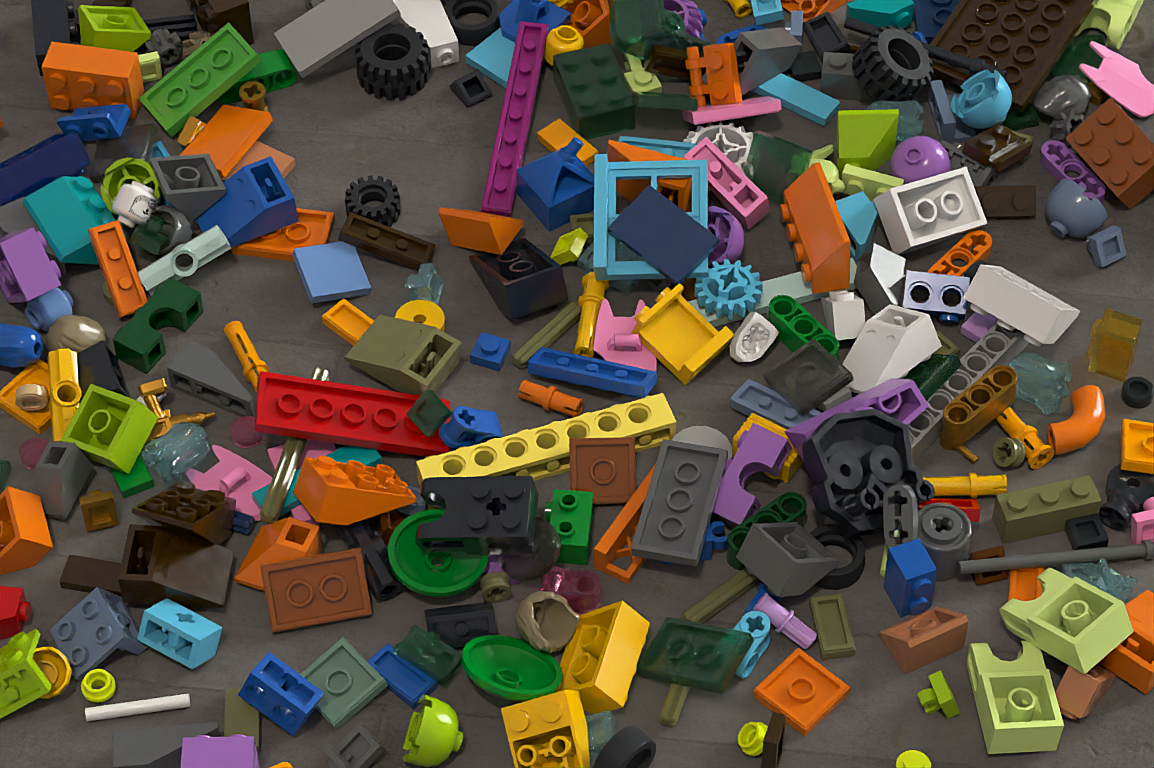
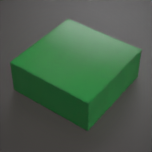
M141 456L137 457L129 474L110 468L112 477L123 499L154 487L153 480Z

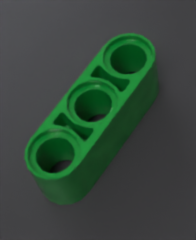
M278 49L258 54L262 61L223 93L217 101L221 104L242 101L239 96V89L243 84L251 81L263 84L266 93L281 90L294 84L298 75L285 50Z
M787 295L773 297L769 303L768 321L779 331L776 338L806 366L812 363L825 373H832L836 369L838 361L839 342L837 338L792 297Z

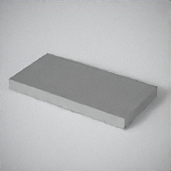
M325 0L275 32L274 35L301 77L304 78L399 17L401 13L393 0Z

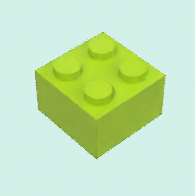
M90 384L60 441L75 443L87 459L129 474L159 417L137 400Z

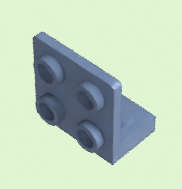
M96 587L50 629V633L59 650L69 659L72 675L77 680H82L89 671L96 668L117 648L121 651L127 650L137 655H140L148 648V645L137 640L139 628L126 604L123 603L122 597L99 587Z

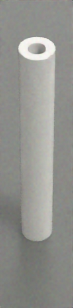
M188 693L85 708L86 721L191 707L190 696Z

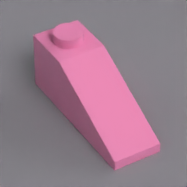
M707 137L702 139L683 156L687 160L707 159L709 189L747 230L751 229L771 211L768 197Z

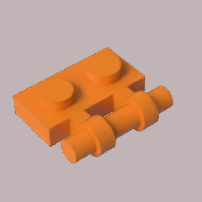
M734 42L703 46L704 57H699L698 46L686 48L688 59L685 60L686 69L690 71L692 85L689 86L690 96L694 98L695 107L706 105L705 94H710L711 105L742 102ZM702 67H706L708 79L706 84H703Z

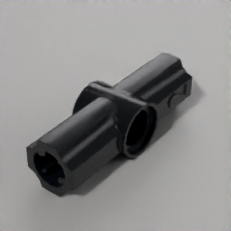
M366 519L346 526L336 524V528L347 549L361 548L366 581L376 600L388 601L395 598L396 594L402 590V583L391 570L388 550L380 535L375 536Z

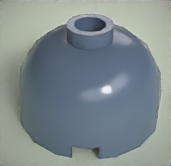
M1062 179L1051 190L1046 202V214L1051 221L1050 228L1061 237L1068 235L1073 238H1084L1094 234L1104 224V221L1108 218V213L1096 197H1093L1090 201L1083 194L1086 189L1068 179Z

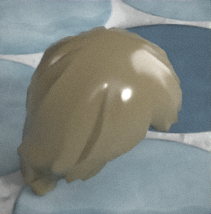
M71 314L58 317L50 326L46 336L49 352L57 349H70L79 353L102 340L104 343L106 342L105 331L97 321L85 316Z
M546 591L530 593L520 602L515 614L516 631L538 651L550 654L560 651L562 647L568 645L580 620V615L572 610L564 597L554 592Z

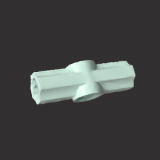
M215 225L187 243L176 246L172 252L138 271L141 283L152 296L154 291L159 286H162L170 277L178 281L183 277L192 275L196 269L231 249V246L219 226ZM185 253L193 258V262L190 266L181 267L176 263V257Z

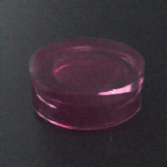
M242 416L232 422L230 434L231 440L236 446L251 448L261 442L263 433L254 431L255 417Z
M32 438L22 444L19 454L22 464L27 469L35 470V466L49 441L43 438Z

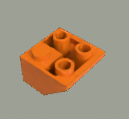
M291 517L262 526L234 577V581L264 591L260 565L321 554L323 547L320 526Z

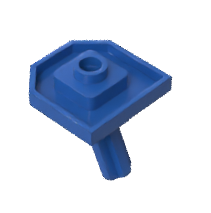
M513 0L499 14L502 36L515 43L520 21L549 24L550 32V30L556 27L566 25L571 19V12L548 0Z

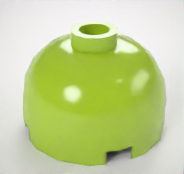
M126 157L117 160L107 168L104 174L106 176L103 185L101 184V195L111 212H113L112 204L121 186L124 184L131 185L132 181L141 183L154 190L153 196L158 201L157 206L160 205L163 199V192L151 165L142 159Z
M423 694L418 703L424 706L420 713L413 711L407 728L403 749H410L409 754L402 756V760L417 766L431 767L444 762L451 751L458 752L463 740V732L458 731L459 719L455 710L449 704Z

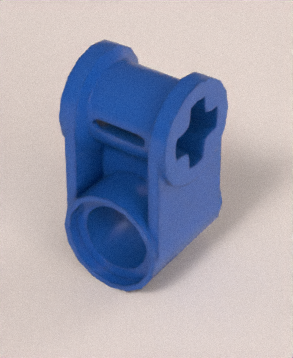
M466 406L456 407L452 412L451 420L443 424L439 430L441 440L452 448L469 447L487 442L493 438L503 437L498 415L495 412L472 409Z

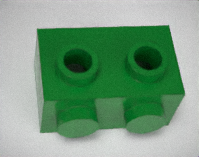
M554 489L552 502H546L545 522H550L549 529H543L541 548L547 549L548 562L587 565L594 511L593 492Z

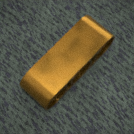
M1007 365L995 366L948 403L943 411V437L950 443H964L1012 405L1016 397L1018 377L1016 371Z

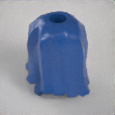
M0 323V365L27 367L36 363L44 347L41 335L29 327Z

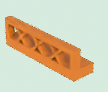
M655 465L594 548V568L626 584L631 582L647 559L632 556L630 538L635 535ZM630 556L632 561L627 571L612 565L616 558Z

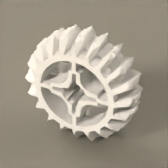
M721 121L718 125L708 123L706 128L698 125L695 132L689 131L687 139H683V142L698 144L707 137L751 181L759 171L761 153L758 140L754 139L752 132H746L744 126L735 128L733 122L729 125H723Z

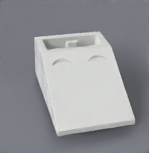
M889 304L867 320L834 379L849 388L851 392L861 394L892 378L901 379L905 377L909 370L917 364L928 360L932 353L942 347L930 315Z

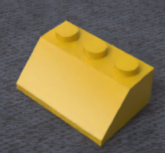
M624 601L581 614L578 626L572 634V640L565 647L560 662L563 678L557 692L563 690L579 691L583 709L590 713L600 715L623 708L628 699V690L637 670V662L645 645L650 623Z

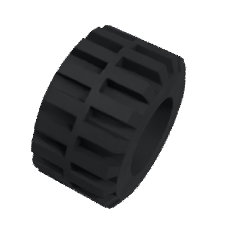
M388 23L358 42V45H355L357 79L360 86L365 87V92L368 94L374 93L376 98L386 97V100H393V98L405 99L407 95H415L416 90H422L425 87V83L429 80L428 43L424 39V35L421 32H416L414 27L410 26L407 28L405 24L398 23V25H392V23Z
M887 25L875 30L854 53L852 68L855 70L853 73L855 78L859 80V85L867 91L868 95L875 97L880 103L885 102L888 106L893 107L896 105L901 107L904 104H908L932 79L931 76L934 72L932 69L933 62L928 57L930 54L927 49H924L923 44L915 39L914 35L905 32L902 28L897 27L895 29L893 26Z

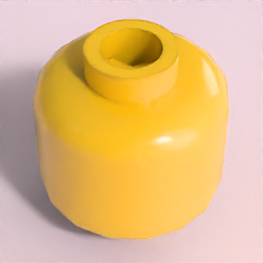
M567 25L550 30L546 37L545 60L559 70L571 69L577 66L583 51V37L575 28Z

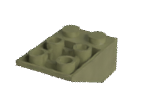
M379 314L348 352L344 360L398 392L432 397L458 365L462 342L434 326Z

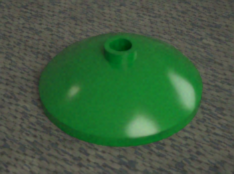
M445 509L424 510L407 517L396 527L389 540L388 560L396 578L407 588L427 596H450L469 589L482 577L488 564L489 555H467V552H429L422 550L416 545L417 527L421 523L438 520L444 515ZM437 563H438V564H441V565H443V566H434V564H437Z
M486 635L474 638L464 646L461 655V664L468 677L484 691L503 700L525 702L556 693L560 688L563 678L560 665L549 653L538 651L529 642L514 637Z

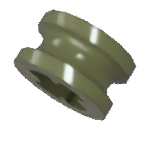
M1017 438L998 439L993 446L994 461L1001 467H1017L1021 465L1025 458L1024 444ZM1007 449H1011V456L1007 455Z
M491 572L484 575L480 580L482 598L491 603L507 600L512 594L509 576L503 572Z

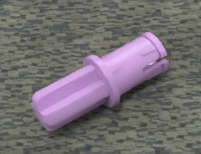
M767 593L759 599L753 608V611L763 612L769 617L770 623L776 627L775 631L777 633L782 631L803 649L810 647L817 637L816 632L793 615L794 611L792 609L787 611L768 596Z

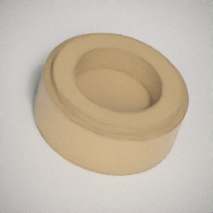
M36 384L22 385L16 389L15 403L24 410L36 411L43 409L48 404V390Z

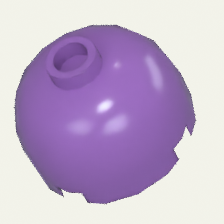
M918 135L907 138L896 147L891 155L890 170L892 176L904 179L905 185L952 171V164L948 152L941 143L929 136Z
M716 206L708 207V230L720 240V244L708 256V268L712 269L713 261H716L719 265H724L725 259H728L730 264L737 260L744 247V231L741 223L730 212Z

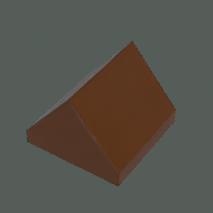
M396 509L376 515L377 534L382 537L386 546L389 545L393 531L405 520V514Z
M1004 546L972 552L968 560L1005 557ZM1004 570L973 573L971 576L975 585L978 586L1008 579V572Z

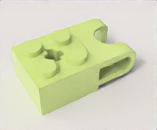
M1098 0L1075 36L1077 37L1083 29L1098 28L1107 36L1105 46L1119 50L1144 0Z
M1047 568L1036 577L1040 581L1042 593L1040 597L1031 601H1021L1012 598L999 609L1008 630L1084 674L1134 632L1123 601L1076 576L1072 579L1052 568Z
M1021 641L1022 648L1018 653L1017 659L1014 661L1000 660L993 655L987 643H970L966 664L988 754L1057 750L1064 723L1049 669H1046L1042 651L1028 641Z

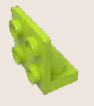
M37 629L27 634L25 632L16 634L9 640L7 645L0 648V719L49 693L51 690V683L32 659L41 635Z

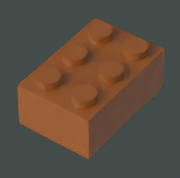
M1111 97L1065 138L1130 210L1154 189V143Z

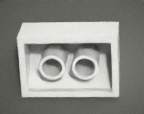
M980 264L963 297L972 303L970 306L972 310L984 316H987L988 313L998 318L997 324L1010 331H1014L1015 328L1025 333L1023 337L1025 340L1039 347L1042 343L1054 344L1080 313L1078 309L1001 266Z

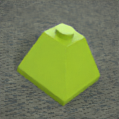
M79 5L78 13L82 46L133 52L151 37L150 30L134 7Z
M898 109L838 111L834 155L835 164L839 170V178H842V172L846 164L875 171L891 158L896 144L899 118Z

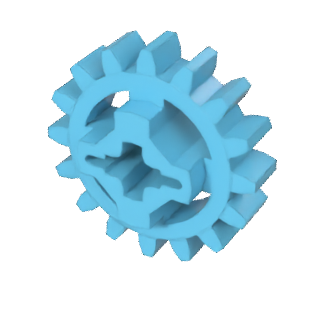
M728 259L724 260V265H719L716 261H713L712 269L708 268V278H696L694 295L697 297L698 306L705 305V313L707 314L716 311V318H720L722 314H727L729 320H732L733 315L738 313L743 318L745 317L746 309L754 312L755 304L761 303L763 282L759 281V272L752 273L751 265L744 268L741 267L740 260H737L734 265L730 264Z

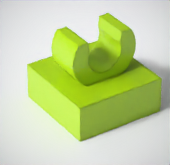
M940 670L929 675L928 677L933 688L924 689L917 693L926 713L931 714L942 708L948 719L961 714L942 671Z

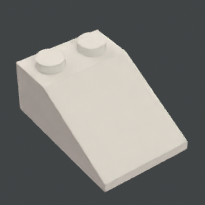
M967 167L891 188L873 199L892 251L897 255L927 247L988 224Z

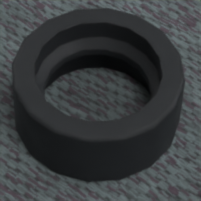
M450 0L445 7V13L460 44L477 46L499 29V7L495 0ZM467 13H480L488 17L486 21L475 25L464 24L456 20L461 15Z
M826 524L816 527L810 532L823 546H839L846 549L853 556V561L849 565L834 568L814 585L824 589L839 590L855 583L864 570L865 545L861 537L844 539L843 528L839 524Z
M635 725L626 726L618 731L602 748L593 768H649L656 754L657 744Z

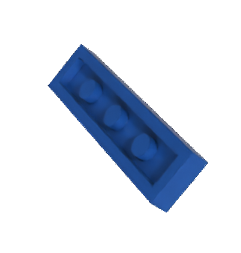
M541 347L527 362L528 373L540 375L545 379L553 378L567 381L573 385L595 387L601 391L623 393L633 398H645L657 384L656 371Z

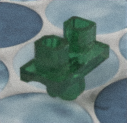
M414 625L406 638L394 647L396 655L434 678L441 686L450 680L455 670L461 665V653L440 641L439 634L434 631L426 632L417 625Z

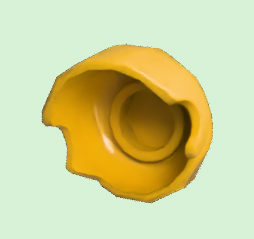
M51 646L36 648L32 659L52 685L50 692L39 698L48 699L61 694L70 683L72 670L69 659L60 650Z

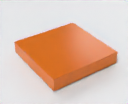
M797 648L753 690V697L772 712L784 714L786 723L803 736L810 733L850 694V686L800 648Z

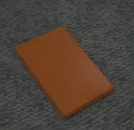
M360 547L260 565L272 633L372 615Z

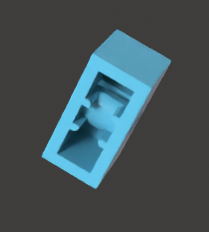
M166 598L144 610L137 640L194 669L215 656L223 627Z

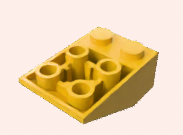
M563 690L501 708L515 768H590L588 728L579 691Z

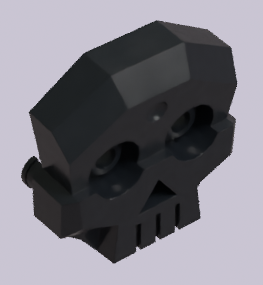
M876 409L834 414L824 420L802 444L804 465L814 483L810 491L817 513L824 514L837 522L843 528L844 539L878 534L880 532L884 533L883 497L885 492L892 486L907 485L911 487L916 493L917 510L921 503L929 501L934 497L933 485L929 481L923 480L920 467L913 465L908 425ZM840 468L843 470L844 476L841 474ZM899 491L898 496L893 497V503H897L900 506V515L901 506L907 504V497H902L901 491Z

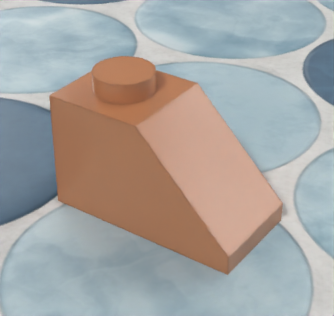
M1096 664L1086 674L1069 665L1055 691L1061 714L1071 719H1077V717L1081 719L1090 715L1117 675L1099 664Z

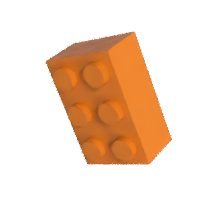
M51 42L42 64L50 108L74 111L75 108L127 104L131 111L129 118L136 119L142 103L139 98L145 94L137 52Z

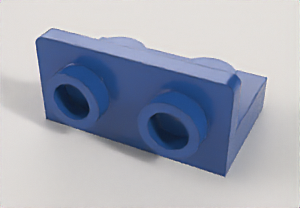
M127 104L75 108L72 116L59 117L57 124L69 142L120 138L131 111Z

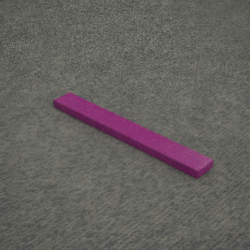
M520 21L481 212L505 217L512 216L517 192L516 169L522 167L545 53L546 37L549 33V24Z

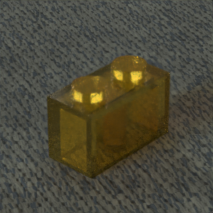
M1106 308L1102 319H1095L1091 329L1090 337L1095 339H1091L1086 352V357L1091 358L1088 371L1125 382L1135 358L1143 320Z

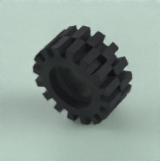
M370 175L367 181H364L363 177L358 179V185L352 182L350 189L347 188L345 192L347 217L352 212L388 227H392V221L395 223L398 221V215L401 213L400 195L396 184L392 185L390 179L384 182L383 176H378L377 180H373V175ZM373 200L383 202V204L376 207L362 205Z

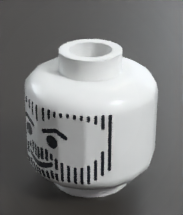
M132 181L131 185H122L112 204L113 212L119 216L117 220L134 229L136 224L141 226L148 224L158 203L156 197L153 196L155 191L136 181Z

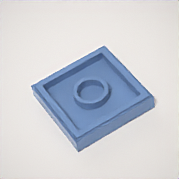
M341 241L295 248L293 250L292 256L311 304L370 294L371 286L355 246Z

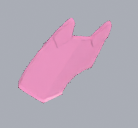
M1091 41L1089 43L1090 47L1103 60L1098 69L1086 64H1080V70L1114 101L1138 117H1147L1153 114L1154 85L1143 76L1139 65L1107 49L1106 46Z
M603 299L597 319L593 351L598 353L605 361L656 371V357L641 343L638 334L631 333L637 323L634 320L635 316L645 307L644 301L639 300L634 317H614L608 300Z
M212 445V450L219 462L207 472L202 473L187 466L183 468L184 473L190 483L195 485V488L204 491H222L226 497L236 499L235 510L253 516L255 521L261 520L260 509L252 499V492L271 483L272 477L239 455L217 445Z

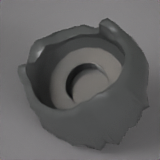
M1080 75L1057 76L1049 82H1045L1042 88L1038 90L1037 98L1034 100L1033 105L1037 111L1053 117L1054 113H1063L1064 109L1071 108L1074 109V115H1079L1085 111L1092 94L1086 79L1081 78Z
M156 206L148 224L144 226L138 225L136 235L141 241V247L163 257L172 252L176 246L192 240V223L174 206Z

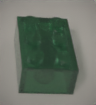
M610 43L553 55V80L573 130L585 140L635 129V102Z

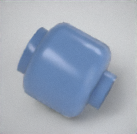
M56 287L27 301L25 315L32 327L48 332L50 326L58 317L73 314L72 307L74 302L66 290L61 291Z

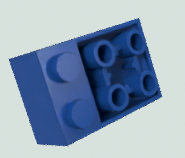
M270 156L242 167L223 182L226 189L225 195L195 219L202 233L218 225L230 246L234 247L298 222V215L294 196Z

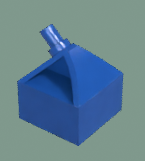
M576 137L567 146L516 169L517 195L549 232L569 223L570 215L588 214L594 211V175L576 156L584 145Z

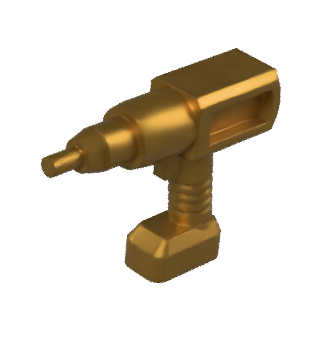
M164 378L138 386L140 396L144 399L147 408L159 417L143 447L173 439L175 435L192 430L191 427L201 425L206 422V419L215 417L214 411L206 414L204 412L190 415L183 413L172 417L169 409L163 411L156 396L163 395L167 390Z

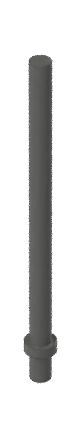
M1148 539L1142 540L1141 544L958 561L957 572L959 575L1135 557L1149 560L1154 556V542Z

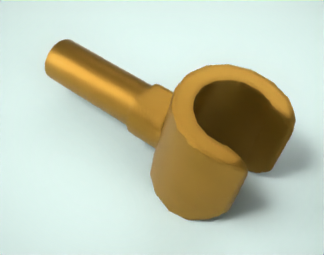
M940 431V444L944 449H956L972 464L978 462L979 458L965 447L963 443L954 444L948 442L943 437L942 431Z

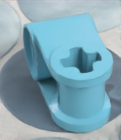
M750 611L742 616L729 636L718 646L714 655V662L742 679L747 678L757 661L770 645L769 617L760 611Z

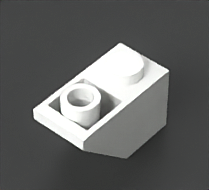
M848 290L830 291L829 297H821L828 331L837 340L857 338L866 323L864 300L855 296L854 292H848Z

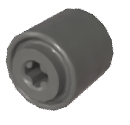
M932 503L918 510L917 539L921 540L937 568L935 581L938 582L951 580L959 575L957 572V562L967 561L972 534L971 522L967 514L958 507L948 503Z

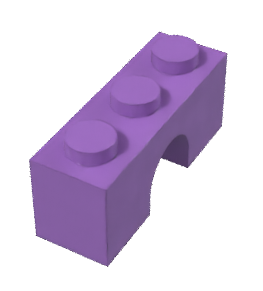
M755 423L752 424L749 431L745 430L740 436L737 444L739 449L734 458L727 460L711 516L732 528L737 527L758 512L761 507L757 497L744 490L747 478L756 472H767L777 477L792 451L788 439Z

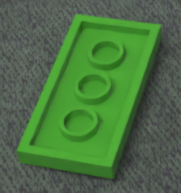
M228 22L143 94L139 100L168 134L173 137L185 126L189 117L199 115L258 65L262 59Z

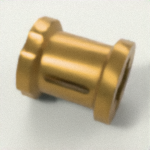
M256 81L243 84L239 89V96L243 101L242 108H252L253 110L268 112V106L264 102L266 95L264 85Z

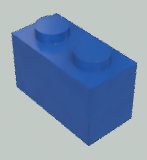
M919 538L888 549L883 587L900 618L910 614H921L932 605L937 568Z

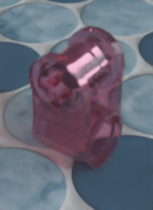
M555 566L546 567L541 571V591L554 592L564 597L574 612L584 614L601 607L600 578L594 572L562 569Z

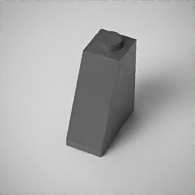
M783 27L740 32L734 42L741 95L788 70L803 44Z

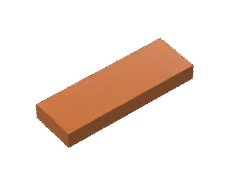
M119 220L90 228L87 232L119 319L135 314L136 310L139 307H143L148 300Z

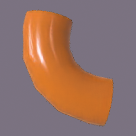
M1087 385L1076 389L1070 396L1073 407L1072 415L1065 421L1047 425V442L1054 449V455L1081 449L1098 435L1105 420L1104 398L1099 387Z

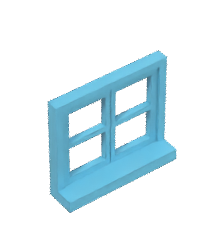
M595 154L593 268L596 280L667 279L645 261H616V238L608 233V227L620 215L616 214V180L651 179V186L657 190V179L692 178V212L685 213L708 230L707 159L608 162L607 154ZM708 257L688 278H708Z

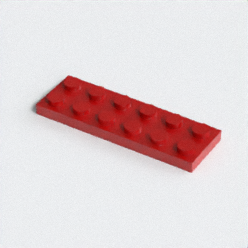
M263 371L259 372L254 422L255 432L425 457L449 452V446L441 440L439 430L443 424L450 421V400Z

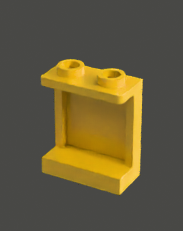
M679 283L672 290L669 287L664 289L655 299L657 303L651 309L645 306L635 316L634 320L637 323L631 333L638 334L641 343L686 385L727 348L735 334L726 326L718 332L682 297L681 293L684 287Z

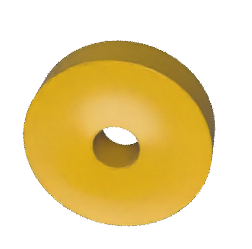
M413 300L402 305L396 312L395 318L417 323L423 322L422 324L434 326L443 332L445 331L444 312L437 304L431 301Z

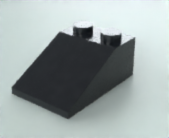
M526 238L511 242L502 255L481 252L469 256L470 263L496 305L510 319H524L532 312L541 309H553L558 303L568 300L562 266Z

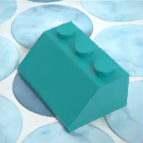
M62 176L24 198L23 204L60 262L99 265L87 231L90 228L116 220L89 178Z

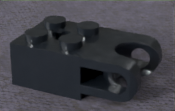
M532 476L430 477L422 481L420 494L425 503L429 506L446 509L444 515L438 520L421 523L417 527L415 543L422 550L429 552H467V555H534L539 493Z

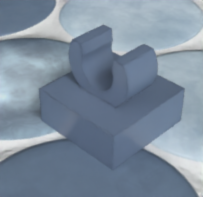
M1113 225L1086 240L1088 252L1093 255L1096 266L1103 268L1126 256L1121 228Z

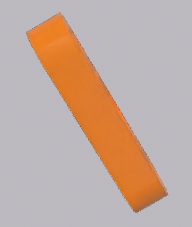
M982 230L968 232L927 273L944 275L947 273V275L963 277L972 264L980 260L985 261L989 257L992 237ZM954 259H962L967 263V265L963 267L954 266L951 263V261Z

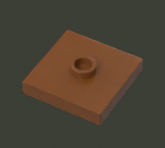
M635 437L569 438L570 490L593 492V504L627 503L636 491Z

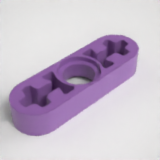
M1050 140L1042 145L1040 163L1058 182L1062 179L1071 180L1086 189L1083 194L1090 201L1093 197H1096L1101 204L1104 202L1106 192L1104 183L1063 142ZM1073 170L1078 172L1080 176L1071 178L1065 172Z

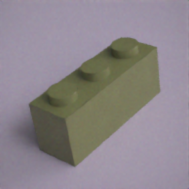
M1091 475L998 494L995 498L992 519L1002 543L1006 544L1066 531L1065 523L1068 519L1095 513L1099 515L1102 500Z

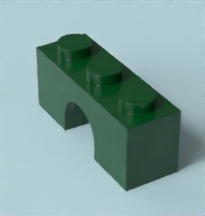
M170 277L162 286H159L154 291L153 296L143 307H139L136 310L133 318L116 332L113 343L117 359L148 374L166 354L163 335L158 330L165 327H174L186 332L204 313L201 293Z

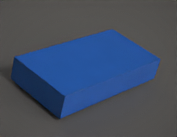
M388 643L367 661L386 680L388 684L386 688L412 709H415L420 704L418 701L423 694L429 696L438 688L437 681Z

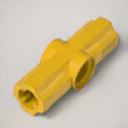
M57 349L48 353L50 388L48 407L51 411L52 440L61 442L60 440L78 409L82 394L78 384L77 352L70 349ZM58 395H67L72 402H63L58 398Z

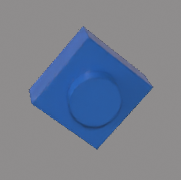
M481 332L470 354V363L500 371L511 349V340Z

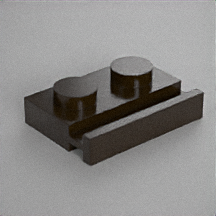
M996 124L965 142L962 153L985 166L990 164L995 166L994 171L999 173L1028 155L1032 143L1028 142L1025 144L1021 142L1022 137L1013 133L1010 128Z

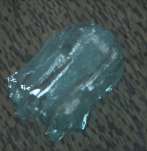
M915 100L877 101L865 109H898L899 118L896 140L903 142L907 138L917 136L918 133L923 131L924 120H920L919 116L924 113V108Z
M1023 352L1014 356L1007 366L1013 368L1018 376L1016 397L1035 404L1043 411L1044 415L1058 411L1060 409L1058 404L1061 403L1063 396L1067 397L1069 394L1067 385L1068 381L1071 382L1073 375L1070 372V362H1054L1031 352Z
M180 422L174 424L165 435L151 440L148 445H145L141 455L147 466L155 467L158 473L161 474L163 482L168 483L171 478L181 480L182 476L189 469L206 457L210 450V439L199 424Z

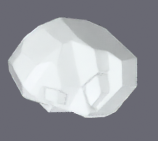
M750 312L734 333L735 335L729 346L730 357L737 362L748 363L760 358L773 343L779 331L757 312Z

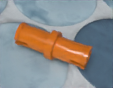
M527 379L523 380L519 387V391L524 392L518 393L519 399L541 405L545 411L552 412L555 410L570 415L573 418L581 415L584 407L579 406V404L584 405V399L562 393L557 387L550 386L547 388L530 382Z

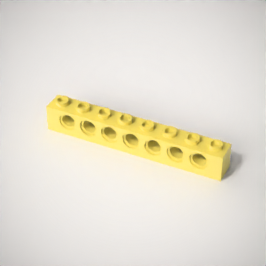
M663 393L646 396L639 400L615 404L609 408L592 413H583L567 420L554 421L548 425L531 430H522L513 435L493 438L477 445L460 447L455 451L441 455L428 456L423 460L416 461L418 482L421 488L422 481L430 477L532 476L533 480L537 481L570 471L569 438L635 437L636 453L661 446L663 439L672 440L676 435V420ZM427 504V506H428L429 509L441 508V507L429 506V505Z

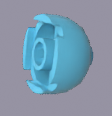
M983 70L973 75L960 86L963 90L960 96L957 97L954 94L950 106L952 112L965 125L976 129L989 128L996 124H1001L1005 120L1012 102L1011 90L1005 79L996 70H994V73H991L989 70Z

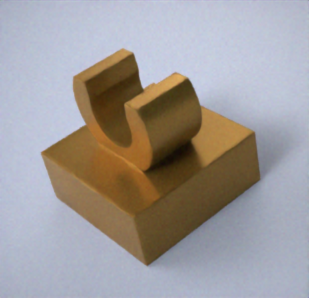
M101 489L88 492L89 496L79 498L87 532L119 525L112 490L102 493Z

